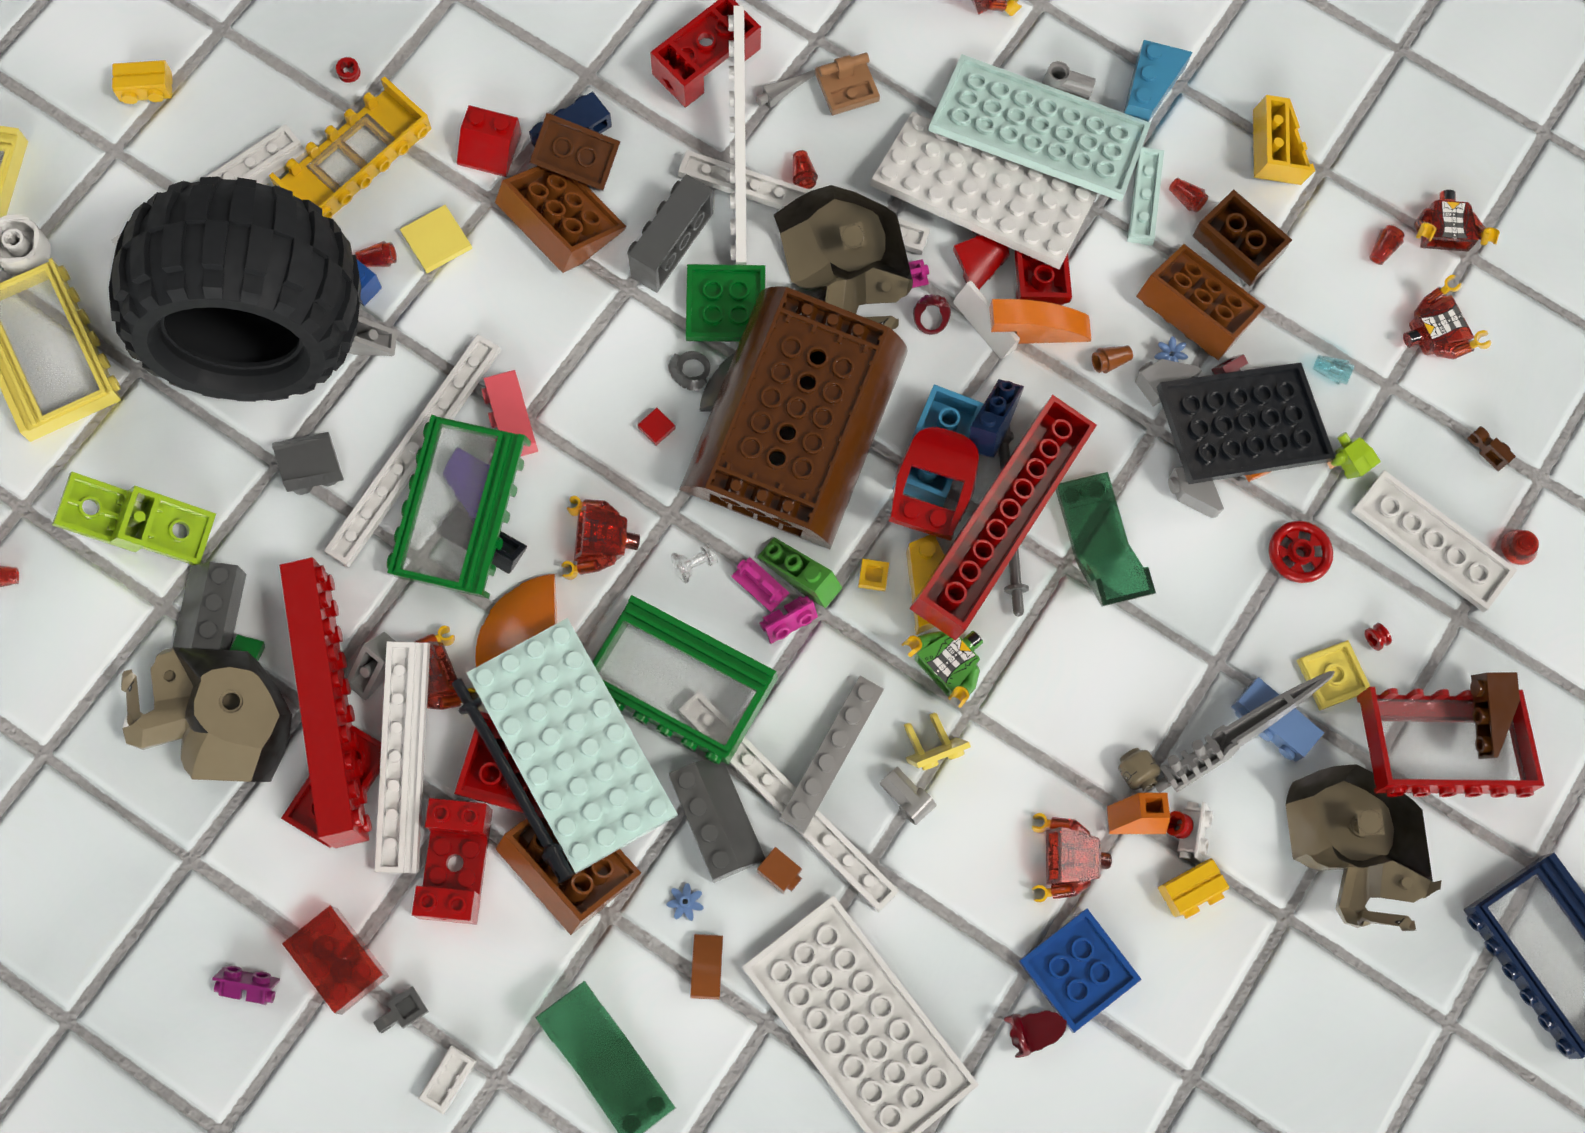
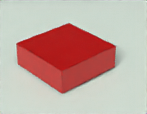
M658 408L654 409L638 424V429L656 446L676 429L675 425Z

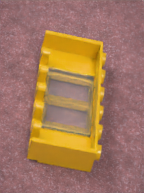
M384 76L381 79L384 87L383 92L377 97L370 92L366 93L363 97L365 107L357 114L352 109L346 110L344 117L347 123L339 130L329 125L325 129L327 140L319 147L314 142H309L305 148L308 156L303 161L298 163L293 158L289 159L286 163L289 173L282 179H279L273 172L269 177L274 186L292 191L293 195L301 200H310L322 208V216L332 218L336 212L352 200L358 191L368 187L374 177L380 172L386 171L398 156L407 153L409 148L427 135L431 130L428 116Z

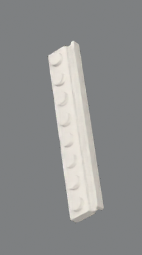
M285 124L207 177L219 176L221 179L237 180V177L257 180L256 183L266 185L271 182L269 175L272 172L278 177L288 170L286 163L289 159L293 158L299 163L308 156V153ZM121 233L113 239H111L115 247L117 245V241Z
M387 641L375 872L419 873L430 643Z

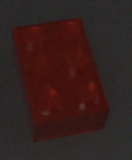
M331 905L282 943L335 1014H344L389 977L388 973L339 909Z

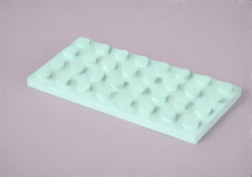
M961 54L931 120L928 131L1122 202L1151 123Z
M568 618L467 672L470 681L576 874L678 816Z

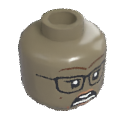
M1134 748L1120 758L1121 763L1118 766V770L1130 789L1137 790L1142 788L1143 791H1147L1158 783L1156 778L1161 770L1148 750Z

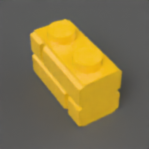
M166 60L112 64V89L120 102L135 104L138 100L161 102L164 99L172 98V71Z
M1212 858L1158 886V890L1173 916L1183 915L1185 919L1200 912L1198 906L1207 901L1209 905H1212L1225 898L1222 892L1229 889V885Z

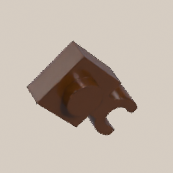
M1482 426L1467 438L1471 444L1481 449L1479 454L1497 471H1500L1516 457L1507 444L1501 442L1497 437L1493 440L1488 431Z

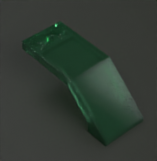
M1108 472L1060 483L1056 488V494L1075 561L1100 605L1104 607L1155 594L1156 591L1149 567H1143L1128 543Z
M583 981L535 1017L550 1040L578 1073L618 1133H645L676 1109L629 1039L586 981Z

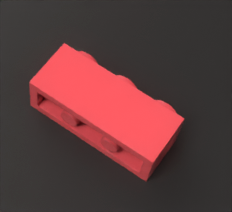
M515 370L484 378L486 388L481 390L485 404L491 403L493 412L488 413L492 429L497 427L500 431L525 435L531 441L530 447L523 446L521 456L538 452Z

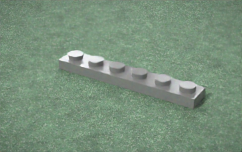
M859 676L779 818L780 821L803 834L805 833L884 690L882 687Z

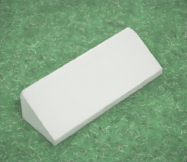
M967 282L955 297L953 303L996 355L1003 359L1016 350L1020 338L1015 332H991L989 311L991 303L973 282Z

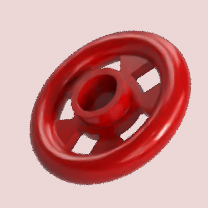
M1292 521L1280 526L1272 535L1269 543V557L1276 571L1284 578L1297 583H1310L1322 578L1330 569L1333 561V547L1327 534L1315 524L1306 521ZM1301 531L1310 534L1309 541L1306 539H1299V532ZM1284 537L1292 540L1287 549L1280 545ZM1313 546H1321L1322 557L1314 556L1315 550ZM1296 549H1301L1304 552V556H1299L1296 553ZM1288 556L1290 561L1294 563V566L1289 568L1282 559ZM1311 562L1314 570L1304 572L1301 565Z

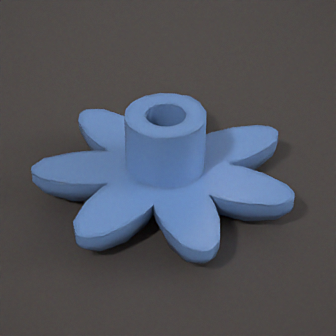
M1172 336L1168 345L1163 342L1158 343L1163 352L1157 353L1154 356L1158 360L1165 359L1179 362L1178 359L1185 360L1188 356L1180 351L1185 348L1186 343L1182 342L1176 345V339Z
M689 883L685 884L683 894L678 889L672 888L671 892L676 899L666 904L670 908H677L674 914L675 919H679L685 912L686 917L690 921L694 918L693 910L701 911L704 909L703 905L696 902L702 895V892L696 891L691 894ZM688 900V903L683 904V901Z

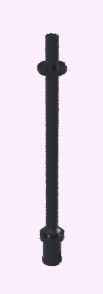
M462 678L453 681L452 686L463 704L458 711L461 715L468 714L540 841L543 847V854L541 855L543 861L549 863L558 883L568 880L575 875V872L564 856L562 846L554 843L478 709L482 705L481 699L472 698Z

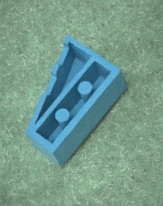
M1143 40L1136 59L1124 113L1149 122L1164 98L1173 88L1179 76L1186 69L1193 52Z

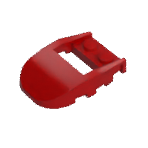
M929 427L919 431L911 440L898 466L892 494V509L888 521L952 541L954 531L958 523L961 522L975 491L979 464V453L976 445L968 437L944 428ZM911 466L963 482L964 485L956 510H949L902 495Z

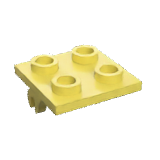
M935 712L929 715L942 745L924 752L912 724H904L905 731L916 753L906 757V761L917 768L922 767L923 770L939 765L938 760L948 757L949 760L961 757L965 754L964 750L971 747L968 741L957 737L949 740Z

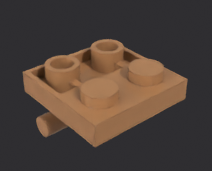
M867 52L852 57L846 55L834 59L832 63L815 68V75L832 116L879 102L880 95L867 66V63L870 62Z

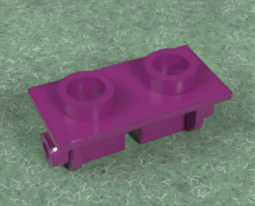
M237 966L223 967L212 980L216 981L214 992H217L219 996L240 1000L243 990H247L245 1001L266 1005L267 1003H273L275 991L271 990L279 983L280 978L271 977V974L267 972L251 973L242 971V968Z

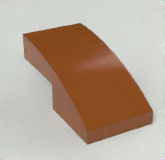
M694 934L690 998L720 1000L723 936Z

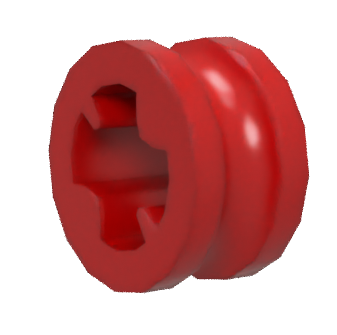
M344 57L336 64V72L343 82H355L360 77L361 71L355 59ZM345 67L348 68V69H350V68L352 67L353 72L350 73V72L347 71V72L345 73L343 69H344Z
M1381 623L1373 625V629L1368 628L1365 630V637L1368 643L1377 651L1383 649L1384 645L1388 646L1392 643L1389 631Z
M1180 811L1171 812L1167 833L1179 839L1187 838L1193 831L1194 823L1192 818Z

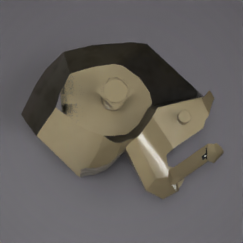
M829 185L812 190L796 198L773 215L780 232L791 278L790 283L808 290L827 286L825 302L855 314L859 305L896 303L911 291L913 279L898 216L888 207L857 192ZM893 316L865 317L890 327L892 330L896 329L899 325V318L896 319Z
M179 647L163 650L156 656L155 663L150 669L154 709L146 714L140 712L137 676L132 672V669L122 673L121 690L126 692L127 716L122 728L126 744L145 750L182 739L180 758L184 769L193 780L272 781L289 741L292 714L280 690L261 664L248 651Z
M1357 764L1325 768L1292 782L1286 799V812L1293 860L1319 871L1344 870L1335 907L1344 924L1356 928L1370 924L1399 926L1402 931H1417L1415 930V921L1411 920L1409 916L1368 911L1365 905L1370 898H1385L1414 903L1441 889L1442 880L1433 882L1423 810L1406 794L1388 797L1386 793H1375L1376 785L1373 772Z

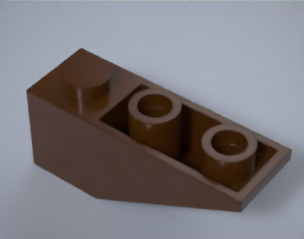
M1492 672L1471 675L1470 691L1473 695V721L1476 728L1475 748L1478 752V759L1499 757L1520 701L1517 672Z

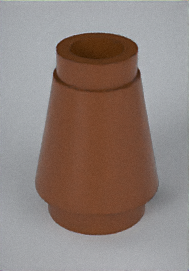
M1128 345L1098 348L1092 354L1094 369L1098 373L1103 372L1105 374L1133 359L1132 349Z

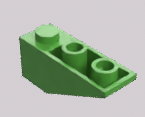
M775 537L757 556L761 562L804 596H808L810 600L824 608L830 604L842 589L832 570Z

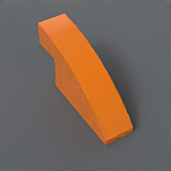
M992 299L989 307L991 332H1015L1020 338L1018 344L1091 342L1089 315L1058 304L1033 300Z

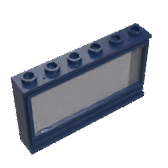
M1554 852L1541 856L1466 907L1464 912L1468 916L1467 921L1475 931H1478L1485 940L1484 945L1493 956H1496L1503 965L1502 970L1511 981H1514L1520 989L1519 993L1523 1001L1535 1010L1540 1025L1552 1034L1556 1040L1555 1045L1561 1054L1569 1059H1583L1585 1057V894Z

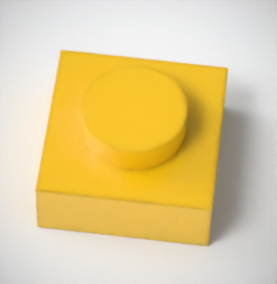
M862 558L858 587L885 591L889 562Z

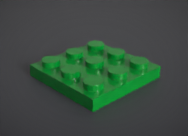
M687 264L686 341L740 342L759 293L765 289L766 265Z

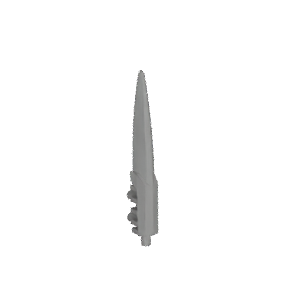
M1328 671L1280 694L1227 727L1222 725L1213 732L1212 736L1207 735L1204 737L1205 745L1201 740H1195L1192 743L1194 752L1188 754L1186 750L1182 751L1183 759L1179 760L1176 755L1170 756L1168 758L1170 767L1167 768L1165 765L1160 767L1164 777L1158 780L1154 787L1159 793L1170 786L1178 792L1226 762L1241 746L1276 723L1321 688L1334 676L1335 671Z

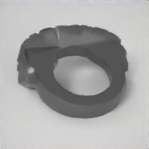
M688 351L682 355L674 354L668 365L669 372L674 381L683 388H687V390L699 391L707 383L706 378L710 373V363L699 352ZM696 359L703 364L704 372L696 377H688L682 372L683 364L687 360Z

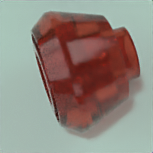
M1515 529L1506 533L1502 538L1501 550L1510 562L1517 565H1525L1532 562L1537 556L1539 541L1532 532Z

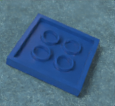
M1088 908L1019 960V963L1055 1011L1067 1021L1066 1025L1072 1033L1079 1030L1142 980Z

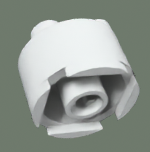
M9 214L0 218V266L8 274L17 276L48 262L51 255L50 242L33 221L20 214Z

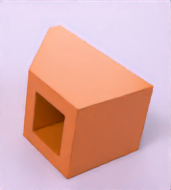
M1137 793L1107 806L1109 834H1166L1170 821L1168 793Z

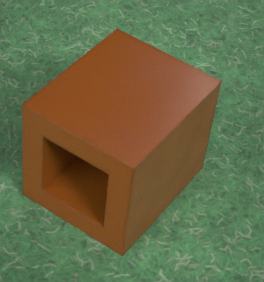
M777 847L770 852L757 868V873L782 894L787 889L792 892L802 880L799 876L802 868Z

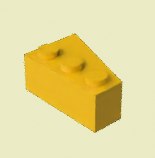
M1265 95L1253 109L1254 178L1302 185L1315 172L1313 164L1309 163L1305 151L1308 148L1306 143L1302 142L1298 132L1300 126L1290 98Z
M927 535L909 543L906 551L912 604L944 557L936 536ZM914 612L916 635L935 627Z

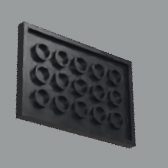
M1302 363L1160 382L1156 387L1188 484L1327 463L1335 458Z

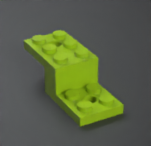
M71 472L52 525L132 552H137L143 548L191 565H197L201 562L216 513L138 486H133L127 491ZM86 500L95 502L98 508L97 513L94 515L86 514L82 508L83 502ZM179 523L186 527L187 534L185 538H177L173 534L172 529L175 524Z

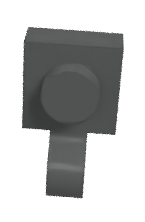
M412 986L387 1002L391 1011L373 1023L379 1033H384L397 1022L404 1029L429 1011Z

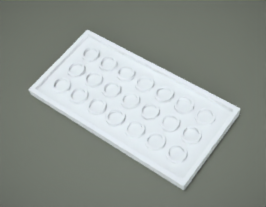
M912 111L872 177L870 186L1060 269L1098 193L930 132L928 129L931 119Z
M834 895L742 966V969L865 1133H922L979 1085Z

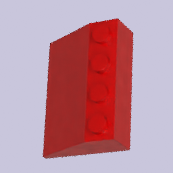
M481 712L540 818L546 819L490 715ZM475 727L454 794L523 813Z

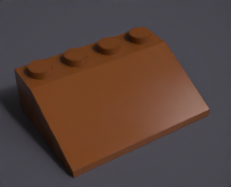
M539 166L502 180L495 200L500 209L562 273L584 263L627 227L587 185Z
M1185 244L1150 275L1136 296L1145 306L1153 309L1167 323L1172 324L1186 338L1194 341L1208 355L1213 356L1218 361L1266 307Z
M527 818L505 833L496 847L497 852L570 935L591 920L641 874L639 869L619 849L577 874L575 873L568 880L558 883L547 861L544 862L541 857L543 847ZM540 818L553 842L560 845L547 820Z

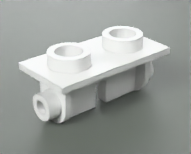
M1187 802L1183 813L1192 818L1194 826L1192 833L1187 838L1179 839L1177 852L1180 853L1179 858L1191 860V855H1194L1198 863H1202V856H1206L1208 853L1209 840L1205 838L1206 829L1211 828L1213 812L1209 811V807L1205 802H1202L1201 808H1198L1199 804L1196 802Z

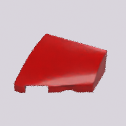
M983 235L976 236L953 247V252L964 271L963 278L965 282H973L979 290L988 279L990 280L999 266H1002L1010 256L1007 246Z

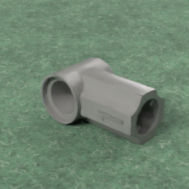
M1056 61L1048 67L1042 84L1089 100L1096 78L1071 71L1067 64Z
M898 766L880 782L884 790L900 805L899 809L914 825H917L937 806L932 797L921 787L917 788Z

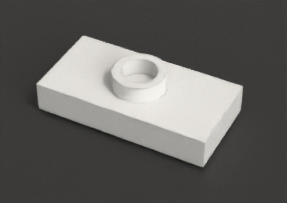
M451 1045L418 1099L441 1114H445L477 1060Z

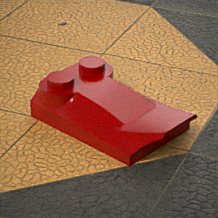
M1014 250L1017 278L1016 299L1041 301L1058 305L1070 303L1072 289L1068 254L1061 268L1057 269Z

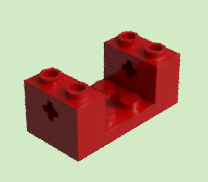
M717 0L650 52L652 75L685 108L704 94V76L729 58V40H734V31H729L728 15H734V6H740L735 0ZM744 10V54L746 61L761 49V26ZM704 38L713 41L709 46H703L699 42Z
M429 798L425 828L430 831L423 885L416 886L412 916L422 920L477 925L493 810L488 804ZM461 856L464 862L463 867L456 872L450 871L448 868L450 858Z

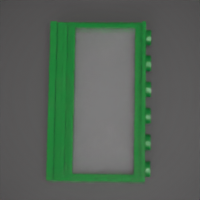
M431 415L430 421L424 426L423 446L419 448L416 455L417 467L415 474H412L409 480L410 492L408 500H405L402 505L401 514L403 517L401 525L395 530L394 541L396 543L393 553H390L387 559V573L396 578L489 599L490 593L485 591L488 576L493 577L496 571V566L492 564L496 549L501 550L503 545V539L499 537L503 523L509 522L510 513L506 510L510 496L515 497L517 494V487L513 484L517 470L522 471L524 468V460L521 458L523 446L530 447L531 441L522 434H514Z
M633 595L630 596L628 604L592 661L620 712L624 709L633 713L632 718L644 725H647L648 722L657 726L656 731L668 738L674 735L681 739V745L691 751H695L698 748L706 753L705 758L718 765L720 762L729 765L778 680L777 672L770 667Z

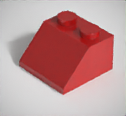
M468 105L460 129L457 165L507 177L522 134L518 117Z

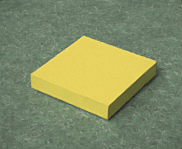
M446 205L400 229L426 273L435 270L472 249L470 242Z
M1349 640L1296 660L1306 681L1328 671H1335L1334 676L1312 694L1319 711L1355 698L1370 687Z

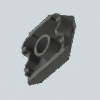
M329 432L272 443L282 482L287 492L294 491L298 495H304L309 493L314 486L323 485L328 487L344 480Z

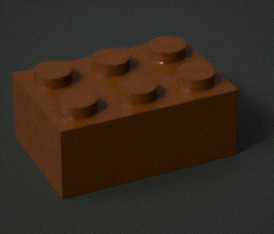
M1234 189L1200 221L1192 235L1249 286L1285 252L1292 241L1288 235Z

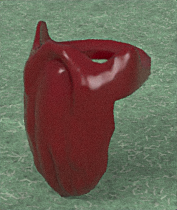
M936 294L921 297L913 308V319L917 328L929 335L938 334L943 331L951 316L948 301H946L945 297ZM927 306L939 308L942 322L937 329H926L921 323V315Z
M1047 1010L1035 1014L1029 1013L1023 1017L1020 1014H1012L1004 1018L1005 1022L1012 1025L1010 1032L1012 1044L1019 1049L1015 1058L1029 1056L1034 1051L1042 1050L1056 1043L1066 1031L1067 1021L1058 1013Z

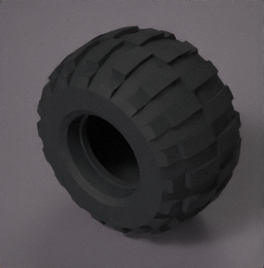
M219 176L200 177V181L193 183L181 181L169 185L166 192H156L147 203L143 202L134 210L117 241L108 287L111 319L115 322L116 333L125 344V349L130 356L142 361V368L152 375L169 381V384L183 390H190L203 396L243 402L288 399L290 395H303L314 390L316 383H325L332 375L333 370L337 371L344 363L347 353L350 351L357 333L361 297V282L356 255H352L351 244L334 219L322 216V208L310 200H301L295 197L292 191L276 185L271 187L256 183L257 180L237 177V180L221 179Z

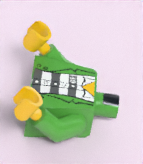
M942 631L926 633L918 637L914 635L908 637L901 644L902 646L908 645L911 647L912 651L908 653V656L912 657L916 654L914 660L948 696V699L951 700L952 697L959 699L960 704L958 707H963L970 694L976 689L980 673L977 664L980 658L974 651L983 644L981 637L975 631H971L963 639L959 637L956 641Z

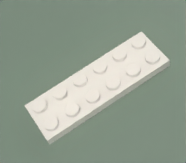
M1385 470L1351 511V513L1482 612L1489 609L1517 571L1515 567Z

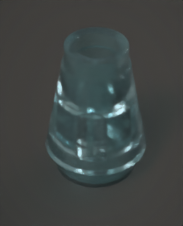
M1318 355L1313 370H1316L1338 385L1340 383L1347 385L1355 365L1350 364V360Z

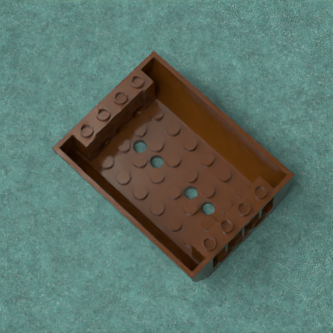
M776 286L763 289L756 300L679 490L831 549L907 356L906 344L890 327L789 287ZM813 352H821L825 356V362L820 365L812 363L810 355ZM806 376L813 378L815 387L810 390L803 389L800 385L801 378ZM786 426L793 428L795 437L791 440L782 439L779 434L781 428ZM773 452H781L785 456V462L779 466L773 465L769 460V456Z

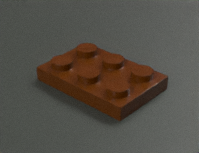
M546 113L529 163L603 191L621 141Z

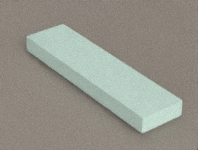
M1146 147L1141 149L1135 167L1127 242L1153 245L1164 150Z

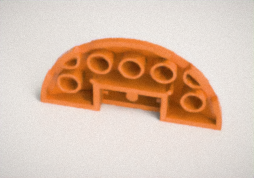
M555 574L543 575L525 581L497 601L481 626L475 654L476 667L558 623Z

